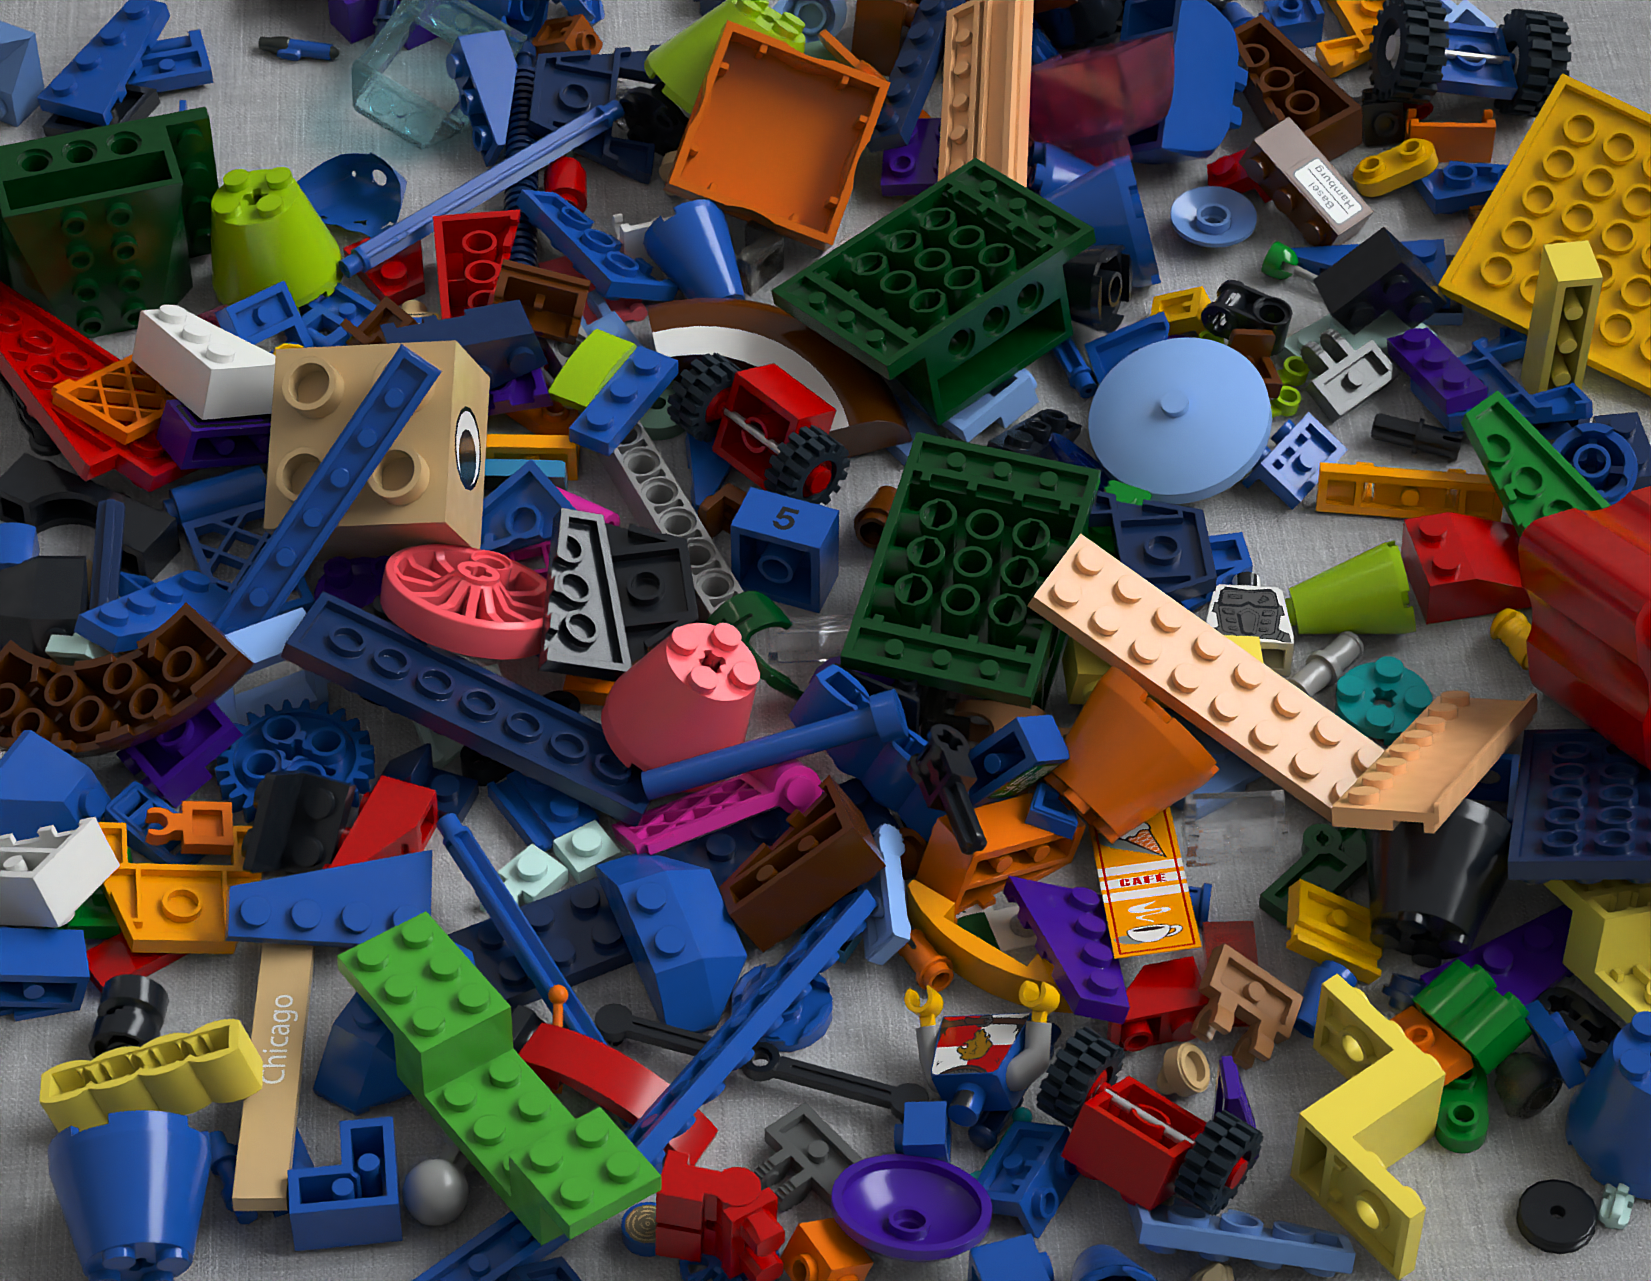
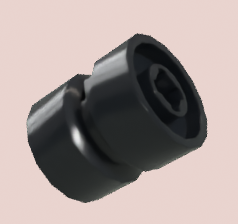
M132 974L114 976L106 981L97 1009L98 1016L94 1022L88 1045L90 1055L93 1058L120 1047H141L161 1036L160 1030L164 1024L169 1003L168 993L162 985L150 978Z

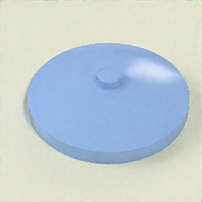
M1173 338L1138 349L1120 361L1106 375L1093 397L1089 411L1088 429L1097 461L1111 480L1149 491L1152 495L1151 501L1182 504L1200 501L1225 491L1240 481L1254 467L1268 443L1272 425V410L1268 392L1260 373L1238 351L1208 339Z

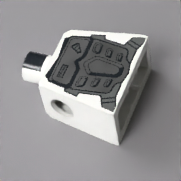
M1252 572L1236 574L1233 577L1232 585L1219 584L1216 586V591H1213L1206 623L1223 635L1259 637L1264 664L1279 675L1290 676L1294 636L1283 591L1277 587L1261 586L1259 576Z

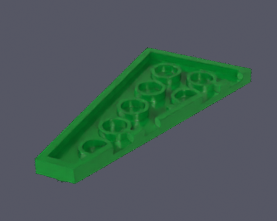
M1498 390L1465 413L1461 425L1519 538L1529 524L1541 517L1572 508L1594 511L1611 506Z

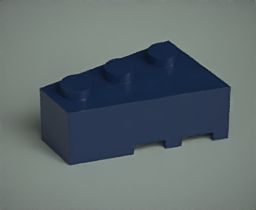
M520 300L464 309V316L438 320L436 315L422 317V323L396 328L394 322L380 325L387 344L456 340L490 377L489 390L549 364Z

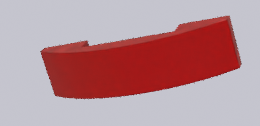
M541 1023L518 1053L543 1083L550 1088L558 1091L564 1083L631 1125H634L670 1085L651 1070L614 1048L586 1035L556 1025ZM698 1109L693 1114L696 1118L695 1123L685 1133L671 1139L663 1148L666 1153L665 1158L668 1149L689 1153V1165L696 1166L717 1136L718 1129Z

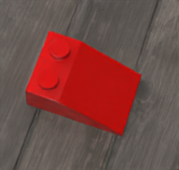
M1453 512L1404 519L1401 557L1426 625L1498 613L1506 608L1516 610L1532 607L1530 598L1521 585L1518 555L1520 538L1513 524Z

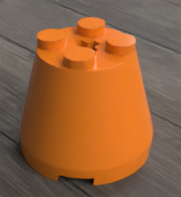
M1112 666L1098 680L1064 740L1069 750L1070 759L1043 778L1050 787L1060 793L1061 797L1064 796L1071 803L1070 807L1086 823L1093 826L1111 844L1206 784L1219 770L1215 765L1217 763L1216 760L1175 717L1172 718L1153 699L1147 698L1148 693L1115 666Z

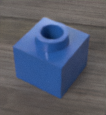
M947 1101L905 1102L904 1122L902 1124H895L894 1127L895 1154L931 1157L951 1164L952 1128L947 1113Z

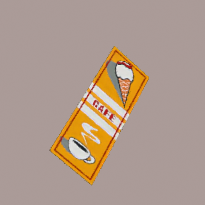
M1170 806L1118 838L1113 844L1093 826L1088 824L1114 959L1202 947Z

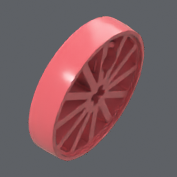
M449 544L416 545L404 548L394 553L388 559L382 578L380 604L387 617L399 628L404 629L415 638L438 648L485 659H521L540 653L547 579L529 567L494 551Z

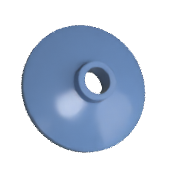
M1204 186L1188 190L1174 201L1171 207L1170 221L1174 230L1185 240L1200 246L1219 248L1232 246L1247 239L1256 227L1257 213L1253 204L1242 194L1224 187Z

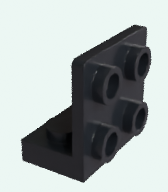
M305 770L267 773L265 779L259 782L254 794L253 805L257 811L253 828L247 831L242 843L241 854L245 857L243 871L259 873L281 869L300 874L322 870L325 864H331L338 853L339 841L347 826L356 785Z

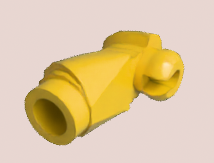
M1506 608L1493 618L1490 636L1493 640L1500 639L1509 647L1510 654L1521 668L1529 670L1526 640L1531 630V624L1528 623L1523 613Z

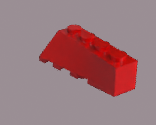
M520 209L433 216L441 319L464 316V309L493 304V297L503 259H510L521 216Z

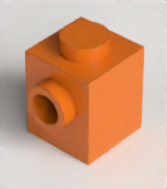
M834 1217L798 1223L780 1257L784 1263L783 1269L792 1281H864L874 1263L864 1248L852 1240L838 1226Z

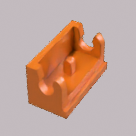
M1407 109L1405 141L1411 138L1430 141L1434 146L1438 162L1491 163L1496 133V121L1492 120L1493 109L1483 110L1481 123L1419 122V119H1416L1417 109Z

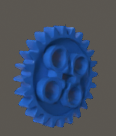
M306 698L302 701L299 708H293L290 701L285 699L282 704V710L275 711L272 706L265 704V715L262 717L252 712L246 713L248 726L233 723L243 736L216 757L217 767H215L222 800L232 802V813L243 810L244 821L247 824L255 820L257 809L254 808L253 799L259 782L265 779V775L270 772L305 770L354 784L356 789L351 807L355 808L360 806L359 794L370 792L369 780L375 779L374 746L370 745L368 730L361 731L358 718L347 721L346 709L341 708L330 714L329 705L326 701L320 704L316 710L311 709L309 699Z

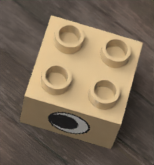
M456 340L276 349L263 529L270 535L273 534L396 351L403 344L442 372L313 561H328L337 556L347 559L358 557L377 558L383 555L392 556L404 548L424 544H449L480 549L490 377Z

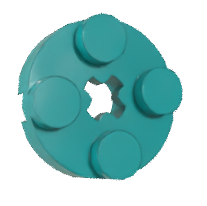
M1384 656L1376 662L1356 666L1339 678L1335 694V715L1367 738L1369 736L1375 739H1384L1383 746H1390L1433 701V696L1425 681L1418 674L1405 668L1402 661L1398 658ZM1375 700H1387L1392 703V707L1388 708L1384 704L1374 705L1373 703Z

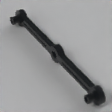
M612 1003L605 1005L595 1015V1026L609 1045L613 1042V1046L622 1044L624 1039L628 1038L695 1057L712 1038L707 1035L633 1016L632 1012L621 1004ZM758 1041L752 1047L755 1051L754 1056L739 1068L742 1069L743 1074L753 1081L763 1082L776 1078L890 1109L891 1113L901 1123L904 1122L905 1102L929 1101L927 1091L915 1083H904L896 1087L781 1056L774 1045L763 1041ZM757 1059H764L768 1064L757 1066L753 1062Z

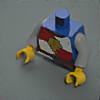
M1029 980L1022 983L1019 989V999L1024 1006L1032 1009L1031 1013L943 1016L940 1025H936L935 1018L943 1009L944 1002L942 996L927 985L928 1000L920 1007L918 993L909 988L905 993L904 1001L906 1007L919 1016L921 1027L915 1028L920 1064L930 1089L939 1093L942 1101H947L948 1117L954 1123L970 1127L977 1123L981 1111L1011 1110L1017 1106L1026 1089L1047 1071L1050 1060L1052 1023L1047 1022V1014L1054 1012L1060 1002V995L1052 985L1043 982L1040 994L1037 984Z

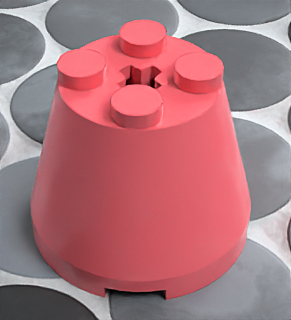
M691 623L677 627L668 637L616 680L601 710V724L610 748L628 769L632 765H636L639 769L647 771L745 742L760 672L753 654L741 641L742 637L737 628L728 623H719L716 626L706 623ZM725 779L682 792H698L719 784Z

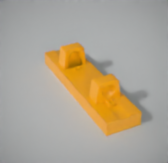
M1320 462L1316 494V511L1396 518H1415L1453 512L1501 522L1503 504L1488 475L1468 474L1466 470L1448 469L1447 472L1376 467L1374 463L1356 462L1355 465ZM1372 483H1375L1374 493L1372 497Z

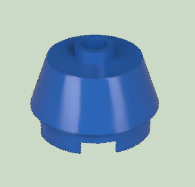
M1601 423L1578 424L1574 429L1558 437L1552 444L1610 505L1620 501L1633 489L1638 475L1636 455L1630 444L1621 435L1614 432L1612 427Z

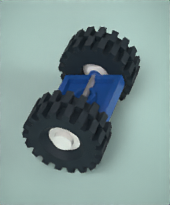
M1439 0L1384 1L1383 10H1379L1376 17L1378 24L1373 26L1372 35H1374V40L1369 46V52H1372V59L1368 61V70H1372V74L1369 77L1370 85H1374L1373 93L1381 101L1424 105V103L1431 101V96H1435L1436 92L1495 98L1493 105L1502 114L1537 117L1561 74L1569 76L1570 71L1567 70V63L1571 62L1572 52H1568L1571 36L1566 35L1569 27L1567 22H1563L1564 17L1560 14L1519 8L1513 9L1511 14L1507 13L1504 17V24H1500L1496 28L1444 21L1447 13L1445 8H1441L1442 3Z

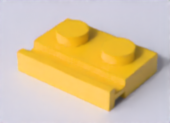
M1299 879L1289 887L1287 930L1291 931V938L1286 942V949L1320 964L1325 960L1337 962L1349 969L1357 980L1368 985L1381 977V969L1377 968V960L1382 957V948L1370 941V909L1303 879Z

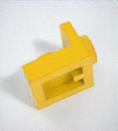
M1203 286L1159 295L1153 299L1150 316L1164 311L1170 325L1168 336L1181 335L1190 331H1196L1199 336L1202 331L1207 330L1201 321V313L1211 301Z

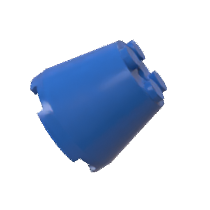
M1129 155L1111 159L1043 197L1094 228L1096 243L1091 246L1118 244L1125 247L1121 253L1130 255L1132 261V287H1147L1161 283Z
M1643 1011L1635 1014L1632 1021L1618 1032L1588 1072L1586 1080L1579 1084L1573 1093L1566 1116L1565 1133L1568 1145H1573L1578 1155L1591 1168V1177L1604 1186L1609 1183L1617 1188L1619 1183L1629 1187L1628 1194L1635 1196V1198L1651 1200V1012Z
M135 1110L109 1113V1124L96 1126L79 1132V1128L69 1126L58 1133L50 1142L47 1150L49 1176L83 1273L88 1278V1281H174L175 1277L187 1271L193 1263L212 1161L209 1132H199L189 1127L187 1116L165 1111Z

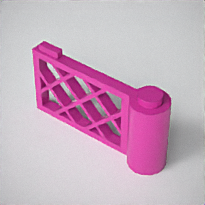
M793 759L739 775L648 810L636 827L623 821L614 823L611 827L615 839L631 853H636L637 855L648 853L653 855L776 806L781 807L787 813H792L797 808L803 814L822 794V789L819 787L821 780L815 771L798 759Z

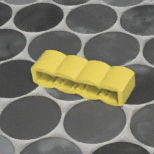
M223 1019L205 1024L190 1034H167L157 1037L141 1047H120L102 1053L91 1061L74 1060L54 1066L41 1074L39 1102L59 1133L69 1126L79 1128V1132L89 1128L109 1124L108 1114L115 1112L153 1110L187 1115L203 1109L212 1102H235L260 1091L263 1082V1060L240 1020Z

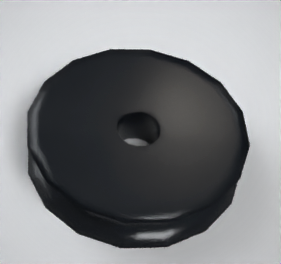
M1549 1179L1538 1181L1526 1188L1519 1199L1516 1223L1521 1235L1531 1245L1544 1252L1566 1254L1576 1252L1590 1242L1595 1234L1598 1211L1593 1199L1583 1188L1569 1181ZM1552 1215H1559L1562 1218H1555Z

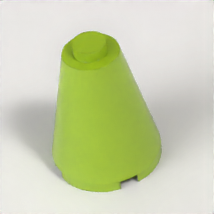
M1395 540L1384 542L1288 588L1290 598L1284 599L1291 626L1296 625L1299 634H1340L1343 631H1350L1354 634H1409L1416 632L1413 606L1407 607L1410 604L1408 595L1410 591L1402 557L1398 545H1395Z

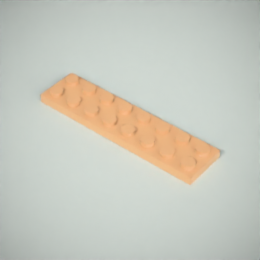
M1082 534L1078 536L1027 605L1109 665L1120 669L1144 690L1331 823L1332 805L1385 751L1382 747Z

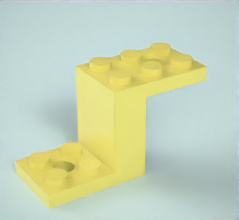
M1337 973L1322 983L1312 1047L1348 1081L1299 1113L1290 1176L1399 1281L1415 1269L1426 1207L1412 1188L1403 1186L1386 1169L1434 1137L1446 1073L1432 1055L1423 1053L1406 1037L1404 1031L1396 1022L1386 1019L1370 1004L1368 998L1360 989L1349 985Z

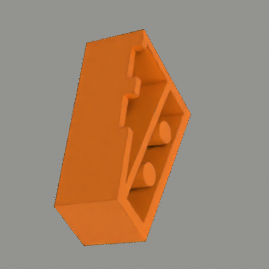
M1034 792L1022 794L1018 797L974 808L987 845L983 851H976L972 855H966L961 852L947 815L937 818L932 828V834L915 880L955 903L954 923L957 924L958 919L955 916L975 904H978L983 910L996 904V898L993 895L1004 889L1008 875L1038 881L1071 863L1086 824L1077 816L1078 824L1072 840L1026 824L1025 820ZM1059 797L1058 799H1059L1069 810H1071V808Z

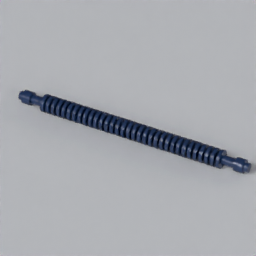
M527 39L519 40L512 48L517 63V72L505 143V159L539 140L538 135L527 131L535 73L534 67L536 65V47ZM539 170L504 190V211L520 209L516 202L522 189L538 191ZM520 209L521 216L509 260L537 267L538 229L529 223V218Z

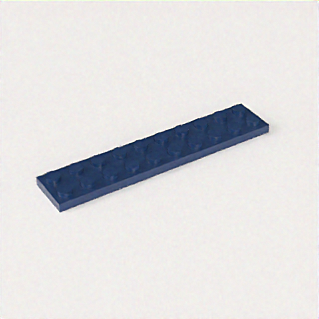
M853 778L838 784L862 812L873 837V833L881 824L886 823L888 825L890 823L896 829L900 828L889 810L872 799L869 791L860 779ZM778 807L656 855L710 869L719 890V887L762 843H765L770 848L790 827L785 819L791 813H787L781 807ZM598 877L520 907L570 987L634 963ZM491 918L448 934L453 942L473 952L476 968L507 1001L512 1009L516 1008L518 1004L524 1006L542 999L536 990L535 984L527 976Z

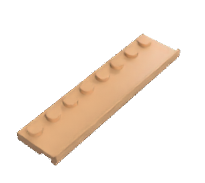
M970 0L947 11L938 181L972 159L977 158L1027 188L1034 0Z
M1458 690L1441 693L1332 805V826L1393 831L1401 821L1424 823V833H1435L1533 720V715L1537 712V693H1531L1525 701L1470 698V693Z

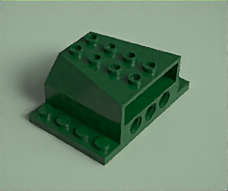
M206 106L0 146V281L88 339L137 329L141 310L160 309L162 305H177L193 288L189 258L211 254V201L215 192L219 189L210 118Z
M974 158L772 289L771 292L776 306L888 380L895 377L919 402L937 426H940L1015 375L1018 371L1074 335L1063 264L1096 243L1094 228L979 159Z
M916 432L840 655V664L852 670L899 680V677H903L907 682L917 680L920 685L979 697L984 700H993L1031 709L1032 705H1035L1045 711L1068 635L1027 605L1078 536L1082 534L1088 538L1089 517L1100 484L1101 470Z

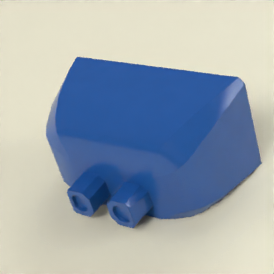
M1126 0L1104 156L1107 159L1129 155L1132 163L1151 165L1173 164L1203 159L1215 152L1228 131L1241 127L1243 112L1239 107L1232 105L1233 95L1242 92L1247 86L1248 71L1238 66V43L1231 23L1207 0Z

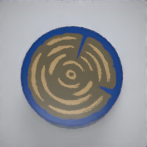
M642 1202L630 1207L623 1215L621 1221L622 1241L630 1252L638 1256H657L655 1202Z

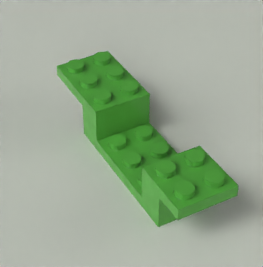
M427 911L337 955L338 970L394 1034L398 1078L541 1246L562 1234H565L571 1240L662 1190L660 1173L601 1107L575 1119L513 1049L511 1006Z

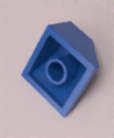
M24 730L0 759V835L13 833L16 841L39 837L37 831L40 827L54 825L58 833L75 830L79 827L78 823L81 819L95 817L97 822H100L104 817L103 813L106 805L112 801L89 766L32 730Z

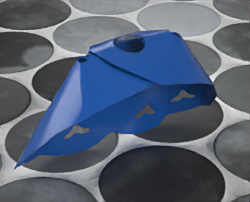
M372 152L369 154H340L313 168L297 181L320 217L325 216L326 219H322L324 224L337 225L345 230L359 232L370 238L393 226H386L389 222L397 223L407 181L402 175ZM374 170L382 171L385 174V185L381 186L374 180ZM366 221V224H367V225L364 226V225H362V223H353V222Z

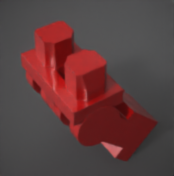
M668 1149L661 1174L662 1190L656 1192V1255L694 1262H701L702 1254L716 1256L721 1261V1268L729 1279L744 1273L750 1281H774L783 1275L784 1263L776 1254V1250L785 1242V1230L777 1221L778 1197L771 1188L767 1187L761 1190L758 1176L749 1169L731 1167L721 1172L689 1165V1153Z

